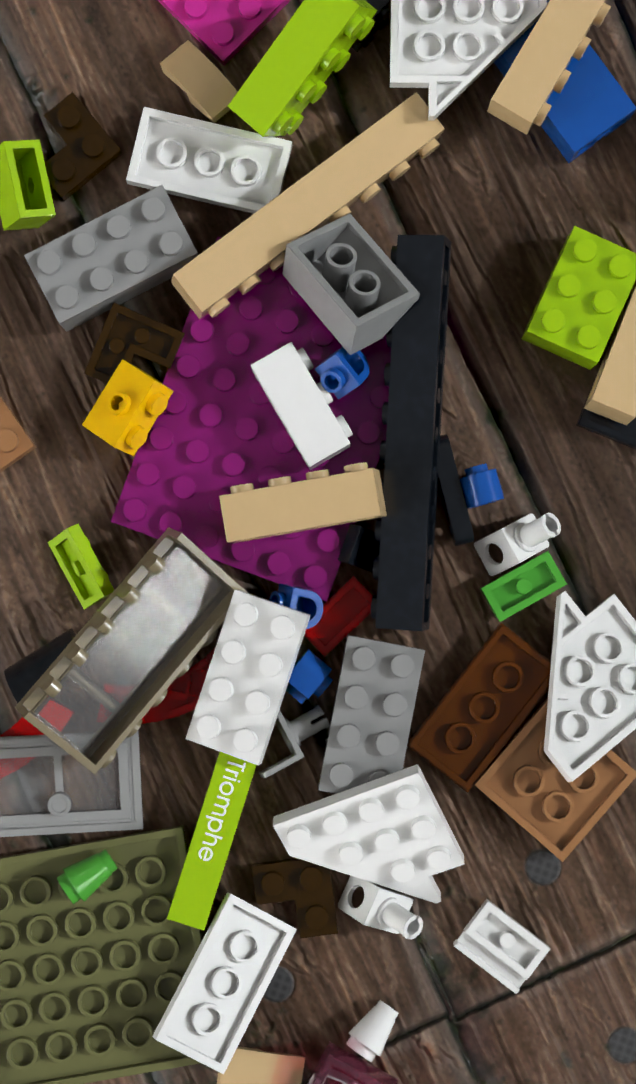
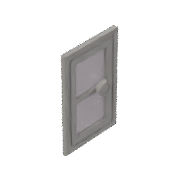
M139 730L133 736L124 739L116 749L117 753L113 761L107 767L100 768L96 774H93L46 735L0 737V837L143 829ZM95 732L63 734L82 749Z

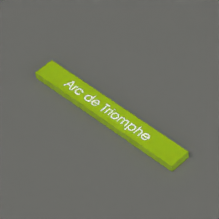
M219 752L167 915L168 920L205 930L256 769L255 764Z

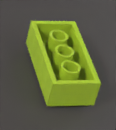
M304 0L227 107L262 137L285 136L286 133L291 135L302 123L304 116L301 113L309 102L314 104L325 92L327 85L324 82L332 71L337 73L347 63L351 56L348 50L355 40L361 41L370 32L375 23L372 18L377 10L366 0Z

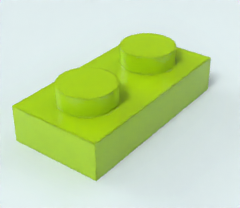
M79 524L65 529L48 542L84 610L113 593L114 588L109 581V577L103 570L91 548L88 538L84 535Z

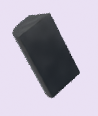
M72 628L4 670L7 684L17 703H19L76 636ZM88 656V659L85 661V663L77 668L80 669L84 665L91 662V658Z

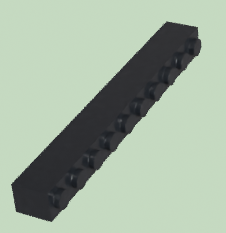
M398 235L397 246H392L391 261L417 289L420 296L386 334L387 346L391 347V362L386 363L384 368L385 386H389L388 402H384L382 406V423L387 425L386 441L382 440L380 444L379 456L381 464H385L384 479H381L387 516L378 518L375 526L376 541H380V556L375 557L373 563V578L378 580L377 596L374 595L371 601V617L376 619L375 628L425 631L430 626L452 243L445 235Z

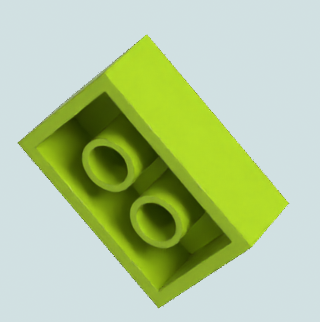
M574 226L563 245L521 339L591 370L598 364L635 283L636 253Z

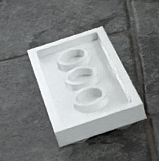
M144 107L126 182L129 185L150 190L163 185L167 194L254 214L281 194L293 145L292 141L276 137H262L259 133Z
M234 590L185 739L255 765L262 764L311 615L240 590Z
M227 892L152 1037L224 1074L297 929Z

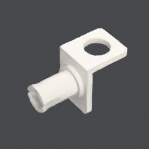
M530 513L475 542L474 547L489 575L494 576L548 548L549 542L547 539L554 538L560 534L561 524L552 513H546L538 519L535 518L534 514ZM491 543L496 544L502 550V563H497L490 557L489 545Z
M353 876L349 877L338 902L340 910L365 926L395 934L401 933L403 937L410 940L416 938L423 928L422 918L410 912L413 904L411 897L380 888L371 882ZM361 886L364 890V899L358 908H354L352 905V895L355 889Z

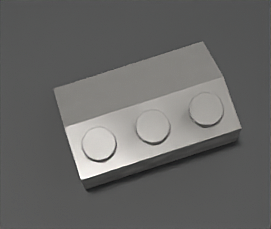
M350 213L286 244L283 276L349 355L382 339L419 299L420 293Z

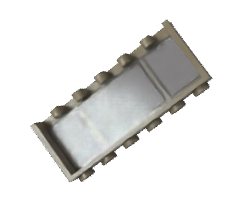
M168 527L15 706L16 710L24 719L93 774H96L100 768L107 767L113 761L117 753L116 749L124 739L133 736L139 730L142 718L150 708L158 706L164 700L168 692L167 688L176 677L183 676L190 669L193 663L192 658L202 647L208 646L215 639L218 627L225 620L234 590L248 592L183 533Z

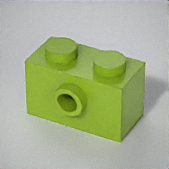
M40 139L3 141L0 144V216L3 230L39 228L56 215Z

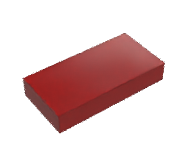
M353 576L323 605V615L320 621L314 627L306 629L304 636L325 657L371 613L372 594Z

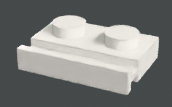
M488 899L484 901L463 929L464 931L459 938L453 942L455 948L515 994L519 992L521 985L525 980H528L550 950L547 944Z

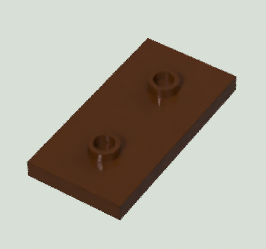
M499 623L410 737L407 746L468 793L549 689L551 661L504 624Z

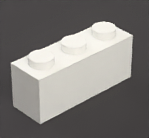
M290 342L251 364V369L309 470H312L350 448L351 443L348 437L352 436L353 433L342 415L335 417L328 405L333 402L331 394L322 387L321 382L316 384L309 370L313 369L314 366L303 347L296 350L293 343Z

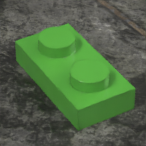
M545 551L479 589L498 622H501L562 588L567 583L549 551Z

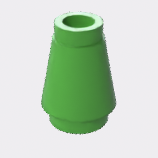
M104 849L100 853H96L63 868L64 873L58 876L57 880L73 904L81 899L85 902L118 867L107 850Z

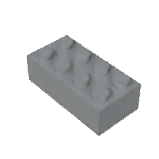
M160 185L24 256L57 321L67 332L110 310L113 303L120 305L171 279L175 272L197 257L198 252L163 185Z
M347 635L319 779V791L337 794L403 770L425 654L424 649Z

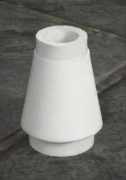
M379 1000L377 1005L350 1030L349 1034L351 1036L346 1044L366 1060L372 1062L376 1055L381 1056L399 1013Z

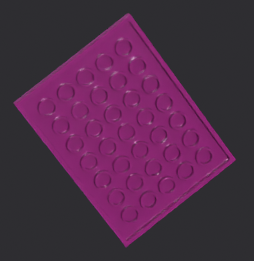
M283 266L274 272L269 267L258 276L261 280L259 284L244 295L238 291L227 300L230 302V305L214 318L208 313L202 319H199L194 311L190 309L182 330L185 335L170 369L168 368L162 383L174 392L168 400L166 409L158 416L148 432L145 443L136 452L111 522L159 539L166 529L170 527L183 533L210 559L278 584L292 585L313 591L322 600L327 602L341 564L338 558L349 525H355L356 522L238 543H227L219 496L231 494L230 487L241 484L253 483L254 489L269 487L268 480L279 477L291 476L292 482L306 480L305 473L329 469L330 476L345 473L344 466L367 462L368 469H376L380 458V444L382 440L386 441L387 425L382 423V406L384 402H388L389 386H385L384 368L386 363L391 362V347L387 346L385 335L377 342L361 349L360 351L364 354L369 364V376L360 386L339 400L334 393H330L333 398V402L328 404L335 417L342 415L353 433L352 436L348 437L351 443L350 448L309 470L255 377L251 364L292 342L296 350L303 347L314 366L313 369L309 370V373L317 384L321 382V377L315 371V368L324 359L343 346L283 276Z

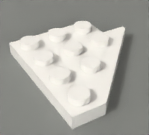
M391 0L390 88H428V120L434 121L540 18L547 6V0Z
M566 591L556 597L544 753L566 781L573 782L636 729V620L615 594L605 599L586 616Z
M418 764L276 815L273 818V827L289 856L433 903L441 902V892L432 875L465 864L464 854Z

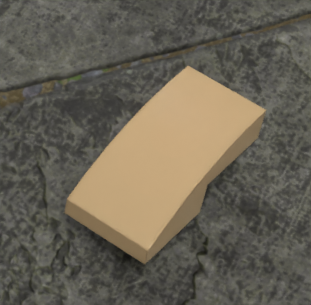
M189 40L160 62L163 73L187 93L190 103L210 121L215 123L231 110L227 106L238 91L221 71Z
M237 1047L225 1073L218 1072L216 1084H301L305 1057L295 1054L266 1052L257 1048Z

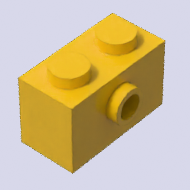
M122 359L82 426L114 448L134 456L137 450L145 443L148 432L158 416L166 409L168 400L174 391L143 370Z

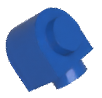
M341 347L324 359L315 368V371L321 377L322 387L326 391L334 393L339 400L363 383L369 376L370 368L366 357L361 351L349 355Z
M487 463L464 470L466 477L460 478V483L467 510L505 499L496 469L488 470Z
M279 583L278 591H274L270 595L269 601L310 614L306 629L314 627L323 615L322 599L313 591Z
M308 649L295 663L286 691L301 704L306 699H309L312 694L319 697L333 681L328 676L332 668Z

